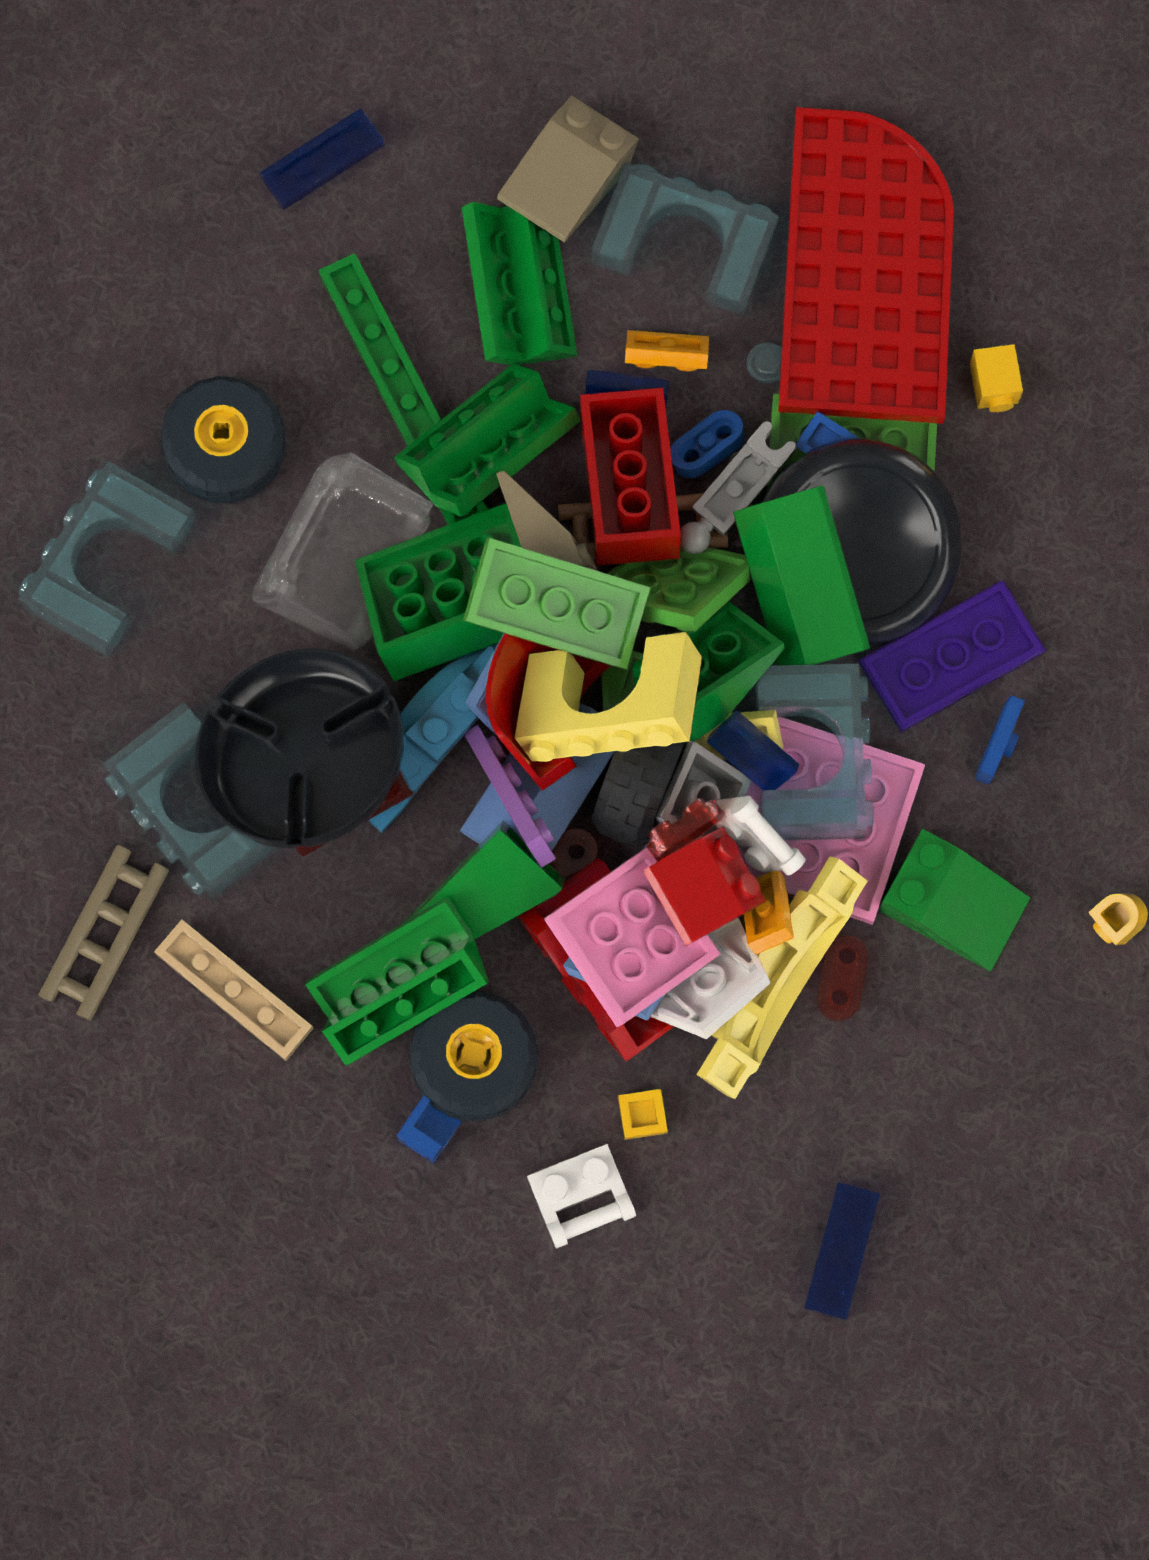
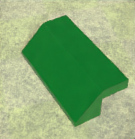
M472 201L461 207L485 361L504 365H511L513 363L524 365L577 356L559 239L509 206L499 208Z
M513 363L394 458L399 467L436 507L462 517L500 486L496 473L505 471L512 477L578 424L580 418L574 407L549 399L539 372Z
M824 485L733 511L767 631L784 643V650L776 658L779 673L808 667L870 649Z
M447 896L307 980L305 986L329 1019L322 1030L323 1034L345 1066L486 985L488 978L472 931Z

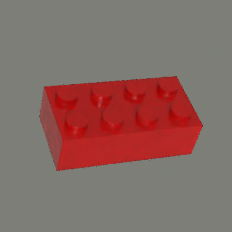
M663 388L580 395V420L596 566L680 559L681 534Z

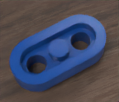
M728 410L714 412L677 439L670 449L675 472L684 478L700 477L739 449L745 440V429L739 415ZM730 434L726 439H720L722 435ZM692 458H697V459H698V460H696V461H694V462H687L688 460H690V459H692Z

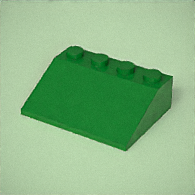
M507 503L355 560L377 652L393 681L499 643L504 633L465 622L463 618L486 538L521 547Z

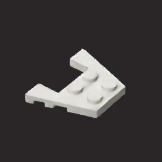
M739 918L708 934L720 955L667 992L650 1017L708 1039L771 983L757 954L755 955L747 944L746 932Z

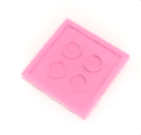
M649 847L638 852L544 918L616 1027L626 1023L720 955L708 935L685 946L643 872L644 869L658 862Z

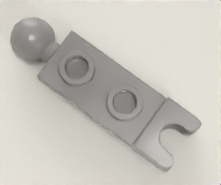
M764 421L749 438L747 444L743 446L693 505L692 511L700 519L697 522L686 523L681 527L680 546L684 551L690 554H698L706 550L711 541L710 532L713 528L724 537L736 522L733 511L749 507L794 455L797 445L793 441H788L778 450H772L766 445L765 441L769 437L772 428L770 422Z

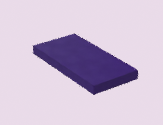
M1002 580L922 624L905 636L895 639L859 660V664L902 733L1044 654L1046 649Z

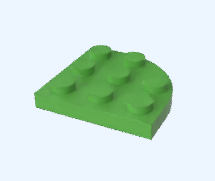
M680 548V559L624 563L607 573L650 587L641 618L643 622L660 623L676 627L681 631L694 632L752 580L745 555L713 548H707L698 554H690Z

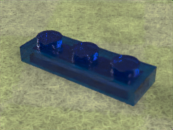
M362 108L261 171L260 177L281 208L285 210L383 147L384 139Z
M841 1182L837 1183L805 1301V1310L844 1321L847 1320L880 1193Z

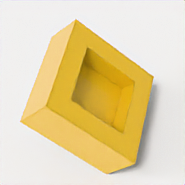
M661 1089L618 1095L625 1140L667 1134L668 1130Z

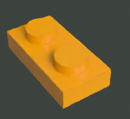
M627 330L625 363L634 364L640 368L670 366L681 371L707 369L709 336Z
M771 871L756 878L766 902L744 914L747 944L755 955L794 938L786 879L780 871Z

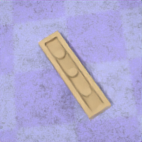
M182 919L154 951L160 959L285 1061L289 1059L314 1029L311 1024Z

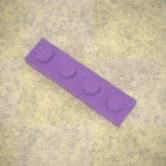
M478 725L471 728L464 736L523 840L542 868L556 859L548 846V843L553 841L554 837L542 818L536 821L532 818V815L537 813L538 810L526 790L520 793L516 790V787L520 786L522 782L510 762L504 766L501 764L500 761L507 756L496 737L493 735L487 739Z

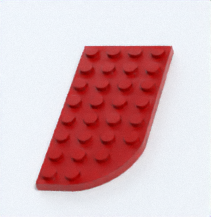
M796 107L778 412L815 415L818 411L826 416L943 424L946 409L954 220L953 200L941 169L926 149L899 127L871 114L857 111Z

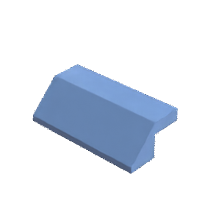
M581 703L579 704L578 712L588 714L599 713L593 708ZM615 751L591 754L586 757L572 756L577 767L543 791L511 752L504 760L502 765L504 766L510 762L522 782L520 786L516 787L518 793L526 790L538 810L537 813L532 815L534 821L542 818L554 837V840L548 843L551 851ZM490 782L460 829V832L480 844L504 820L521 836Z

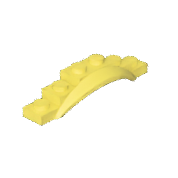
M830 856L809 891L798 890L789 907L794 938L757 954L771 983L712 1034L717 1039V1042L697 1075L730 1098L736 1099L749 1076L759 1068L791 1007L824 954L853 913L854 903L868 880L840 859Z

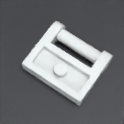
M751 796L718 800L708 811L717 821V829L724 826L728 835L745 852V860L756 870L762 872L783 871L786 875H791L805 863V856L797 848H791L757 811L759 805Z
M607 1144L527 1176L556 1249L567 1245V1239L619 1218H623L626 1221L636 1217L634 1207ZM612 1191L615 1202L560 1224L556 1212Z

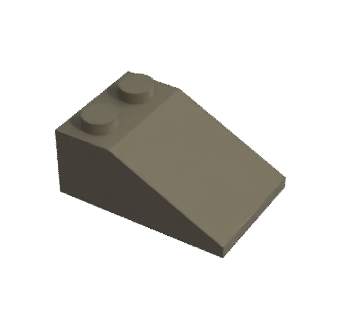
M571 95L545 125L498 193L497 199L565 242L628 170L639 138Z
M505 471L496 473L522 548L598 571L591 551H588L585 543L578 544L572 534Z

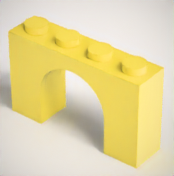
M686 632L646 637L640 677L630 695L611 709L588 714L578 712L585 673L573 655L561 650L529 654L515 739L532 762H547L557 758L586 757L596 753L624 752L634 748L668 746L673 743L690 741L702 656Z

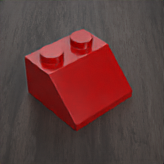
M724 826L643 870L685 946L727 925L766 902L760 891L757 879L750 874L739 854L737 844L728 835Z

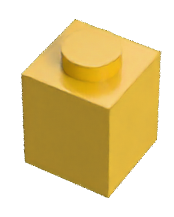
M1015 344L974 350L970 360V369L977 408H989L990 412H1003L1012 409L1014 404H1018L1023 392Z

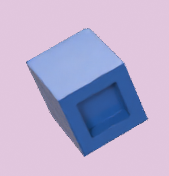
M423 1095L397 1134V1139L434 1164L460 1126L461 1120L448 1117V1115L439 1110L437 1111L431 1106V1099H427Z

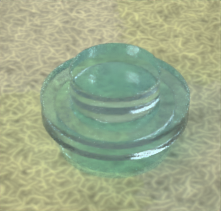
M768 342L760 343L753 347L748 354L746 363L751 377L761 383H773L780 380L782 348Z

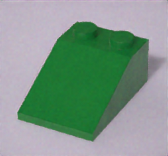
M729 601L695 632L682 631L687 633L702 656L690 741H696L724 722L784 650V643ZM643 658L632 664L634 686H636L640 677Z
M922 829L878 911L991 972L1030 897L960 848Z

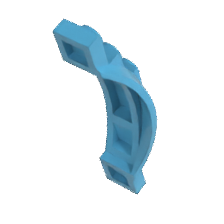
M498 643L461 656L451 662L430 679L402 711L404 753L401 767L388 796L381 806L367 819L382 834L411 803V799L446 755L479 720L465 702Z

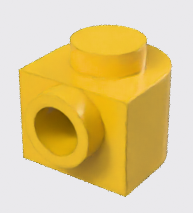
M1129 893L1109 895L1088 912L1096 921L1093 924V928L1105 942L1109 944L1113 942L1115 945H1124L1143 929L1148 917L1145 903L1138 896Z

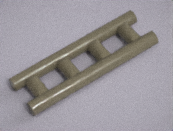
M116 845L38 994L39 997L51 1003L54 1002L58 992L82 1002L76 1015L90 1022L169 872L167 868L157 863H154L149 874L126 864L132 852L120 845ZM118 879L141 889L129 912L107 902ZM98 916L121 927L110 949L87 939ZM78 954L101 964L90 987L67 977Z

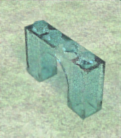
M625 163L592 247L591 264L630 276L642 242L648 231L655 224L673 216H689L699 219L716 233L722 248L720 259L708 288L706 304L745 317L775 237L779 215L773 214L771 209L761 204L753 203L747 205L735 201L733 196L720 190L709 192L700 189L686 178L674 177V179L660 175L654 168L648 165L636 164L634 166Z
M107 460L102 470L96 469L91 474L85 487L87 493L79 505L73 504L68 510L63 521L65 528L57 539L52 538L45 546L41 555L43 562L36 573H29L23 580L19 589V594L21 595L19 601L25 611L105 657L110 658L130 627L131 622L127 613L90 593L78 582L76 565L81 550L96 535L108 530L123 529L135 532L175 555L197 520L192 508Z
M859 664L770 666L755 684L756 711L776 709L777 717L802 716L822 722L833 731L840 743L842 766L830 781L816 788L762 790L760 814L783 840L863 838L867 826H873L874 822L873 801L865 800V784H871L872 781L871 759H863V743H869L870 741L869 718L861 717V702H867L868 700L867 677H860Z
M182 702L103 763L109 773V776L104 781L118 799L125 795L135 806L130 813L145 832L152 827L161 840L156 843V846L171 864L178 859L187 870V873L182 878L196 896L204 892L212 901L278 848L251 841L227 825L209 833L190 832L174 824L166 815L164 794L167 784L176 771L195 757L197 738L202 724L186 703Z

